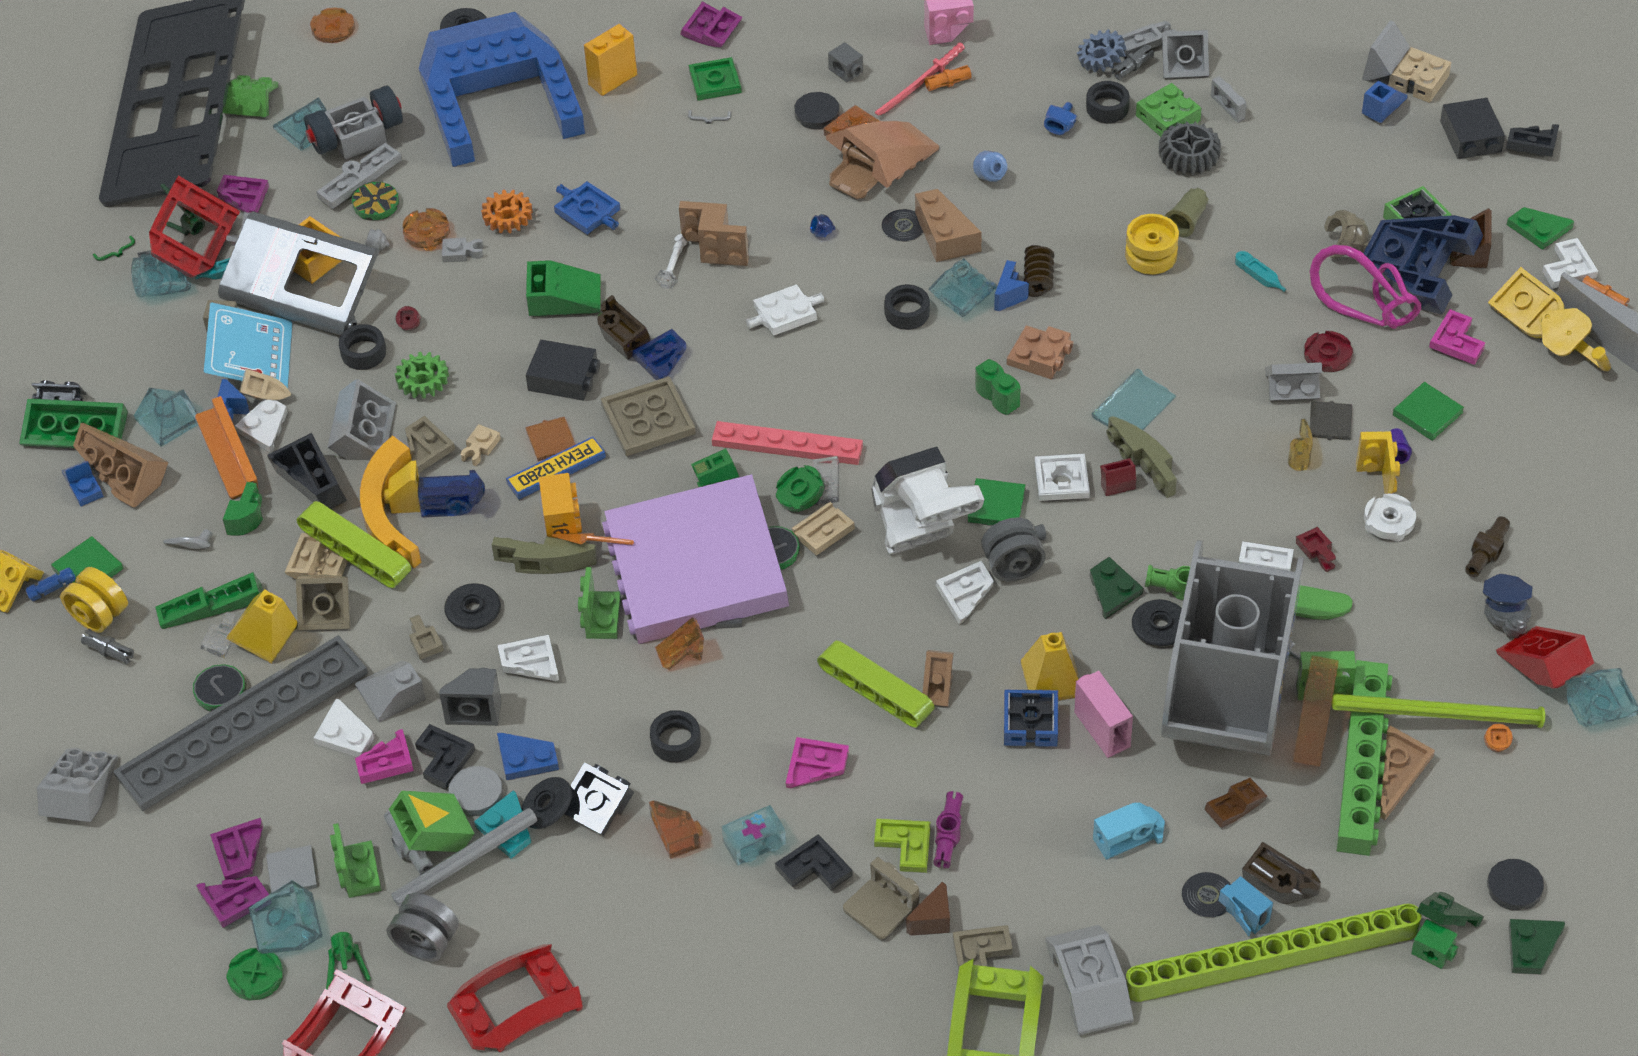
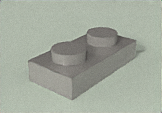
M1220 76L1212 79L1211 97L1237 123L1244 120L1247 107L1245 99L1239 96L1232 89L1231 85L1226 83Z

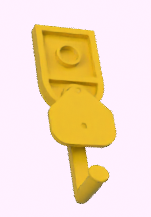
M1522 267L1488 301L1490 307L1530 337L1542 338L1544 346L1555 355L1567 356L1575 349L1602 371H1609L1611 369V363L1605 353V349L1603 347H1596L1594 349L1583 341L1592 330L1590 318L1577 308L1566 309L1563 301L1555 292Z

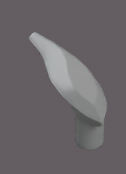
M205 529L199 537L170 538L164 540L163 543L189 549H203L210 546L208 541L212 537V532Z

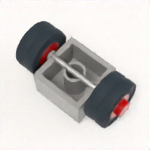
M386 85L370 92L371 104L365 96L325 112L319 110L304 117L305 133L309 143H312L316 152L324 154L338 148L346 160L387 143L384 129H389L403 123L401 103L390 86Z

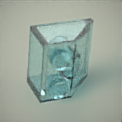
M293 880L249 907L258 952L261 954L299 951L323 937L313 893Z

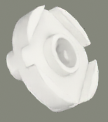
M1388 493L1383 494L1382 498L1375 500L1376 497L1369 500L1364 512L1365 529L1368 533L1383 539L1399 542L1413 530L1416 512L1410 507L1411 503L1406 498ZM1389 514H1393V515H1394V517H1393L1394 519H1387V518L1384 517V516H1388Z

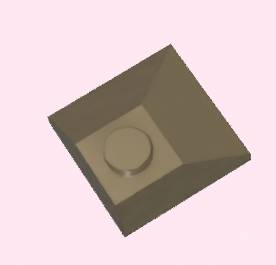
M323 574L301 575L296 578L298 630L350 629L348 577Z

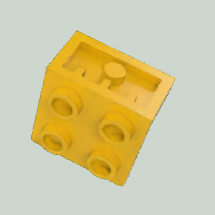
M1391 431L1360 432L1356 472L1382 471L1384 493H1396V477L1400 475V463L1395 461V457H1397V442H1392Z
M1 549L0 610L8 613L23 582H28L30 578L40 581L44 571Z

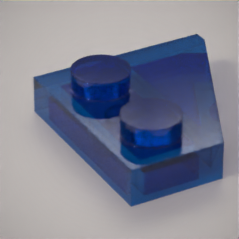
M670 329L634 350L633 358L655 380L663 379L669 376L686 351V342L673 329Z

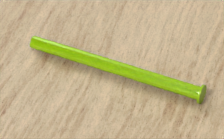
M1334 694L1331 701L1332 709L1343 711L1537 725L1538 728H1542L1545 723V709L1541 706L1538 709L1343 694Z

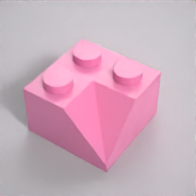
M924 0V27L929 45L952 42L968 24L973 23L974 5L972 0Z

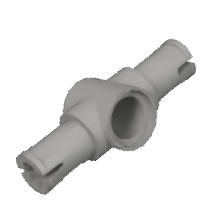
M388 810L384 814V820L392 830L391 841L401 859L406 857L407 860L412 861L420 875L433 868V863L425 851L408 849Z

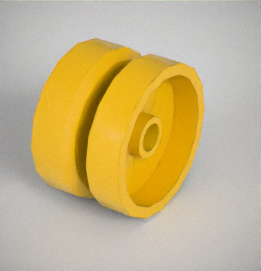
M1145 214L1133 219L1128 225L1126 233L1125 258L1127 263L1134 270L1143 274H1160L1171 269L1177 260L1179 240L1177 225L1170 218L1160 214Z
M92 567L85 568L76 577V583L69 584L60 595L62 604L67 612L82 626L97 633L104 632L112 623L113 617L119 616L128 606L127 597L118 584L104 572Z

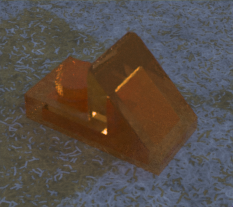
M692 617L655 647L664 668L672 669L688 655L697 660H702L704 637L696 618Z

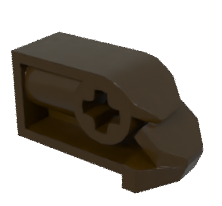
M613 295L602 302V313H599L597 317L601 333L613 348L629 360L651 342L647 328L619 304Z
M1264 842L1260 844L1242 868L1243 878L1281 904H1292L1302 899H1309L1320 892L1321 881L1310 868L1308 870Z

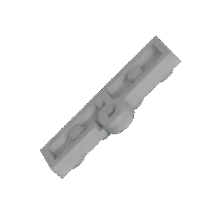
M384 143L364 157L360 162L361 164L353 160L345 162L342 165L343 173L316 191L318 199L334 209L351 197L358 188L372 182L402 160L401 153L387 143Z

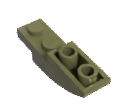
M1114 416L1109 417L1106 434L1109 441L1115 443L1118 447L1121 457L1123 459L1130 458L1135 466L1141 465L1142 470L1153 479L1157 490H1161L1166 498L1175 495L1177 478L1172 473L1173 457L1157 440L1137 426Z
M494 537L491 544L494 560L514 563L515 570L518 573L557 574L571 572L596 565L598 561L596 545L587 542L577 544L560 538L546 537L544 544H537L511 538Z

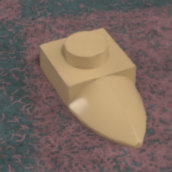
M245 370L239 391L242 395L262 401L264 399L280 400L291 396L288 388L278 379L252 370Z

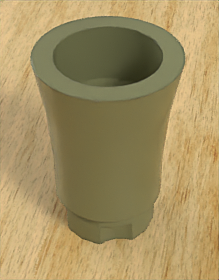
M1191 188L1165 214V217L1170 218L1177 225L1179 237H1189L1193 234L1200 216L1206 209L1209 198L1206 196V192L1200 188Z

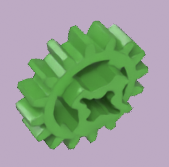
M418 352L417 357L410 354L409 360L402 359V366H396V383L399 390L403 389L404 395L412 393V397L416 398L418 394H421L424 399L428 393L435 396V390L442 391V384H448L447 377H449L445 360L441 361L439 355L432 357L431 352H428L426 356H423L422 352Z

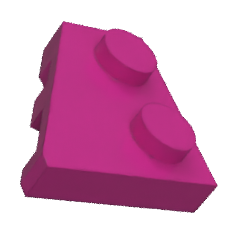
M403 729L396 731V737L385 744L381 741L373 746L370 751L364 752L355 758L361 784L414 771Z
M796 737L785 783L786 788H794L843 775L849 754V745Z

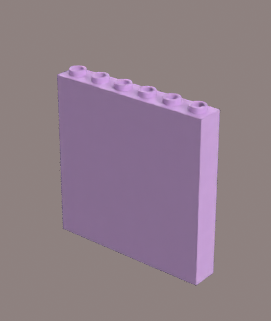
M752 474L604 511L607 520L602 522L605 537L611 536V538L634 541L633 545L609 542L607 544L610 556L616 555L617 560H613L612 564L615 576L621 575V580H617L620 595L626 594L627 599L622 600L625 615L631 614L632 619L627 620L630 634H636L638 644L713 626L717 622L744 618L789 606L787 590Z

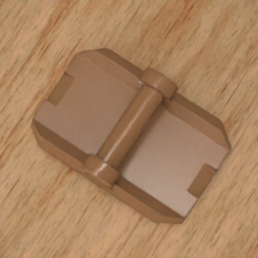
M846 142L842 148L843 161L830 173L829 185L856 199H861L878 182L872 177L875 160L860 148H855L854 144Z

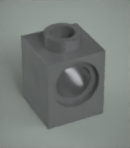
M844 42L828 52V68L847 83L863 72V55Z

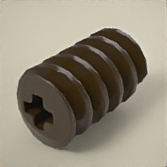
M1031 245L1026 247L1024 251L1023 281L1029 284L1028 295L1039 297L1049 292L1054 286L1053 266L1055 255L1054 251L1048 247Z

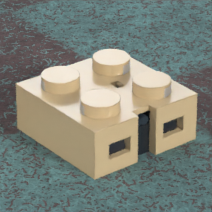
M1410 47L1390 75L1389 86L1402 93H1412L1413 97L1430 103L1449 77L1451 62Z

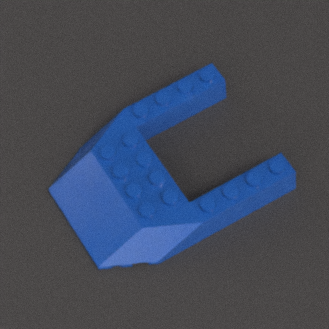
M506 13L429 32L418 69L452 167L475 162L472 141L456 96L539 76L562 138L566 139L585 134L583 114L558 50L547 35L518 13Z

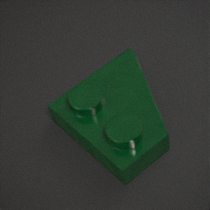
M1107 557L1090 569L1089 576L1092 585L1095 586V594L1097 600L1100 601L1102 615L1105 619L1143 594L1144 588L1110 557Z
M1434 892L1420 903L1417 913L1441 925L1465 926L1466 922H1469L1475 927H1479L1484 918L1483 915L1455 902L1454 897L1444 892Z
M1510 919L1509 940L1512 973L1540 975L1547 959L1555 948L1557 940L1564 931L1565 921Z

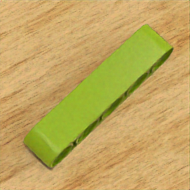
M314 501L296 519L298 526L306 534L389 588H395L411 572V565L403 556L318 501Z
M835 640L817 658L818 665L827 674L913 728H917L935 708L928 696L841 641Z

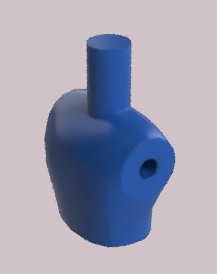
M1066 102L1063 107L1050 105L1045 116L1044 127L1057 135H1063L1071 130L1077 119V115L1071 112L1073 105L1070 102Z

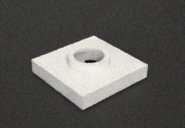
M1085 454L1035 457L1039 501L1090 498ZM1065 476L1070 479L1071 483L1068 484V481L1058 482L1057 485L1053 480L1056 477Z

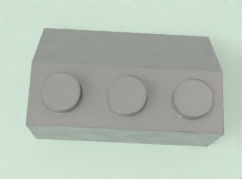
M359 379L354 380L339 391L327 448L347 460H371L375 452L389 439L396 402Z

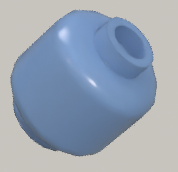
M985 150L975 157L973 169L978 178L989 182H996L1005 176L1007 161L1002 154Z

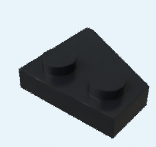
M1552 124L1551 129L1540 130L1539 126L1510 128L1506 149L1553 157L1559 125Z

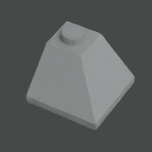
M1208 30L1162 32L1163 78L1209 76Z
M405 661L395 663L355 683L356 688L378 722L426 700L420 677L412 665Z

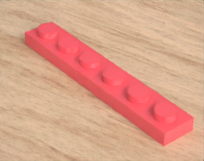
M717 421L712 437V446L858 465L863 448V440Z

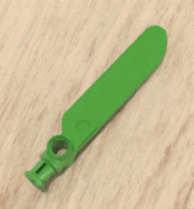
M1149 565L1144 587L1151 585L1165 588L1166 592H1171L1177 599L1184 600L1190 566H1181L1177 569L1170 568L1168 571L1153 568V565ZM1301 585L1296 616L1311 619L1341 617L1350 612L1352 599L1344 593Z

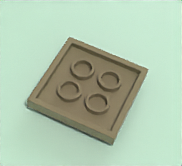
M670 376L600 398L603 410L626 456L696 434L695 426Z

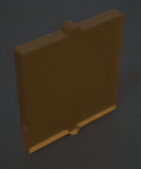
M565 417L549 421L543 420L542 423L525 427L537 461L545 460L575 445Z

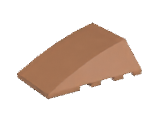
M902 121L866 123L826 136V140L840 151H842L846 142H850L875 160L872 177L886 188L892 185L894 179L899 180L903 177L906 170L915 168L917 162H923L939 150V145L911 123Z

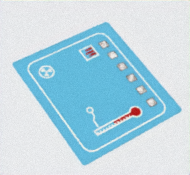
M210 303L204 372L242 381L244 372L248 369L274 377L288 388L292 321L217 303Z

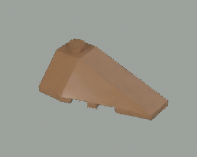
M85 423L80 424L73 445L83 459L88 461L97 470L101 481L106 482L111 487V493L131 507L139 505L161 485L169 463L149 451Z

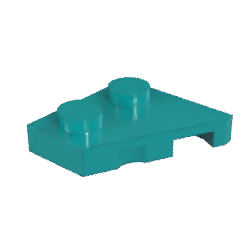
M514 790L474 821L475 827L483 835H486L522 812L516 792ZM528 828L497 847L512 859L531 843Z

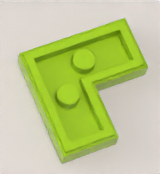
M876 819L874 847L901 848L900 871L927 873L931 822Z

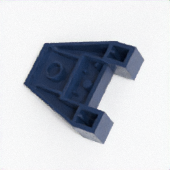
M1456 215L1381 220L1363 254L1373 262L1377 269L1384 263L1393 264L1399 271L1407 292L1419 299L1421 310L1443 315L1453 295L1446 280L1438 278L1452 251L1473 256L1483 238V234L1476 220ZM1387 268L1382 275L1391 286L1400 292L1394 275Z

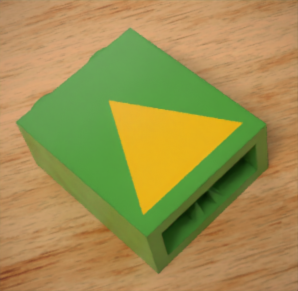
M401 791L389 808L409 850L458 852L465 848L475 835L458 800L451 793Z

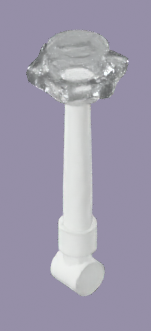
M682 234L674 238L676 243L674 244L667 270H660L654 278L661 288H673L678 282L672 271L679 254L687 244V240Z

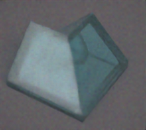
M318 97L275 123L273 129L302 151L311 145L305 133L304 117L319 110L325 112L327 109Z
M149 387L134 414V419L160 447L198 425L195 415L198 413L184 389L170 391Z

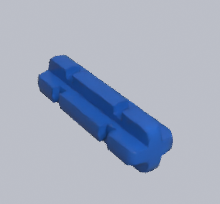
M70 568L63 569L59 572V575L55 573L39 581L37 586L33 584L27 587L26 593L32 601H35L42 597L41 594L47 595L63 587L64 583L67 585L75 581L74 572Z

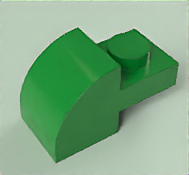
M247 482L240 501H229L223 517L227 535H245L254 531L263 520L260 510L262 494H259L257 483Z

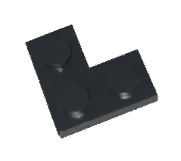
M431 724L427 726L415 742L417 750L434 757L423 772L424 779L445 789L449 787L452 778L460 772L475 751L473 743Z
M819 834L775 863V869L792 887L812 873H815L830 890H833L853 876L852 869Z

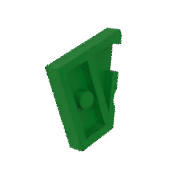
M1523 207L1508 218L1507 226L1544 250L1571 230L1574 226V221L1569 218Z

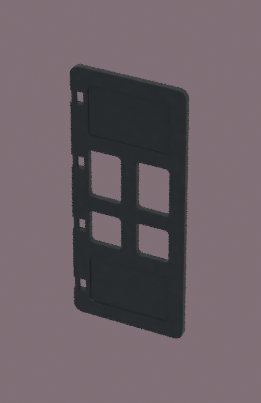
M191 0L145 10L139 15L99 194V201L103 206L166 195V192L161 188V184H165L171 189L178 175L199 188L210 183L245 0ZM236 12L234 17H230L231 13ZM216 55L211 75L184 81L189 61ZM227 59L226 64L221 65L222 60ZM170 65L168 80L165 85L139 90L145 70ZM209 91L203 121L199 124L175 128L181 98ZM163 101L157 131L129 138L135 108L139 105ZM218 108L217 113L212 114V109ZM208 158L207 164H202L203 159Z

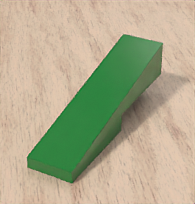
M251 572L207 592L203 587L197 588L155 606L159 625L162 629L248 607L253 598L263 591L262 584L254 572Z

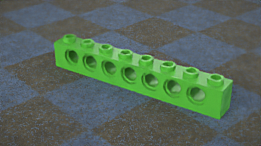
M1356 660L1352 695L1391 698L1386 696V691H1391L1392 675H1388V664ZM1350 711L1337 852L1370 856L1371 846H1377L1379 829H1374V823H1379L1381 807L1376 806V800H1381L1383 784H1378V778H1383L1385 762L1380 761V756H1385L1387 740L1382 739V734H1387L1389 718H1384L1383 713Z

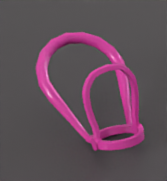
M1346 245L1326 247L1321 249L1313 258L1309 270L1311 286L1317 297L1329 309L1379 326L1388 325L1392 329L1411 322L1420 313L1421 303L1419 299L1407 292L1402 277L1393 264L1384 263L1377 269L1373 262L1361 251ZM1335 254L1347 255L1357 260L1374 277L1372 283L1373 296L1383 311L1382 321L1333 300L1325 292L1320 282L1319 270L1321 263L1327 257ZM1387 268L1395 277L1402 294L1400 297L1382 275ZM1379 283L1395 298L1387 306L1380 297ZM1405 302L1409 304L1415 303L1414 309L1401 319H1396L1391 312L1395 307Z

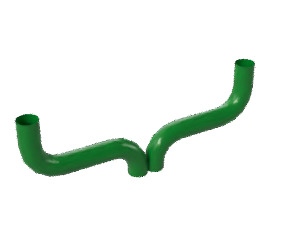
M129 236L131 243L121 247L118 253L111 252L102 257H98L94 253L93 257L99 261L113 255L119 257L123 254V250L134 245L135 240L132 236Z

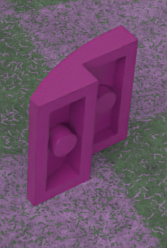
M702 1L682 28L680 35L707 46L721 48L742 20V16L724 6L719 11Z

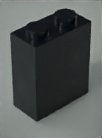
M1487 97L1443 104L1440 122L1457 159L1502 152L1505 134Z
M540 339L526 372L528 391L584 401L587 392L592 390L594 374H598L600 369V360L597 359L596 349Z

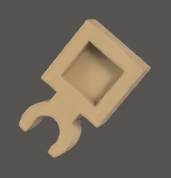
M478 424L466 440L467 447L461 451L462 461L465 462L468 457L472 456V464L477 466L481 461L480 455L485 454L488 456L501 439L500 432Z

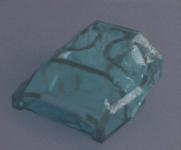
M144 253L140 258H133L131 276L137 297L167 295L191 289V282H188L186 275L152 257L150 253Z
M963 258L961 261L956 262L952 268L944 271L930 286L929 290L955 313L964 317L989 296L993 290H996L997 285L990 279H986L983 274H980L976 268H973Z
M1621 668L1597 670L1593 673L1584 674L1582 677L1570 679L1567 684L1568 704L1580 725L1590 728L1595 724L1638 715V704L1622 676L1623 671Z

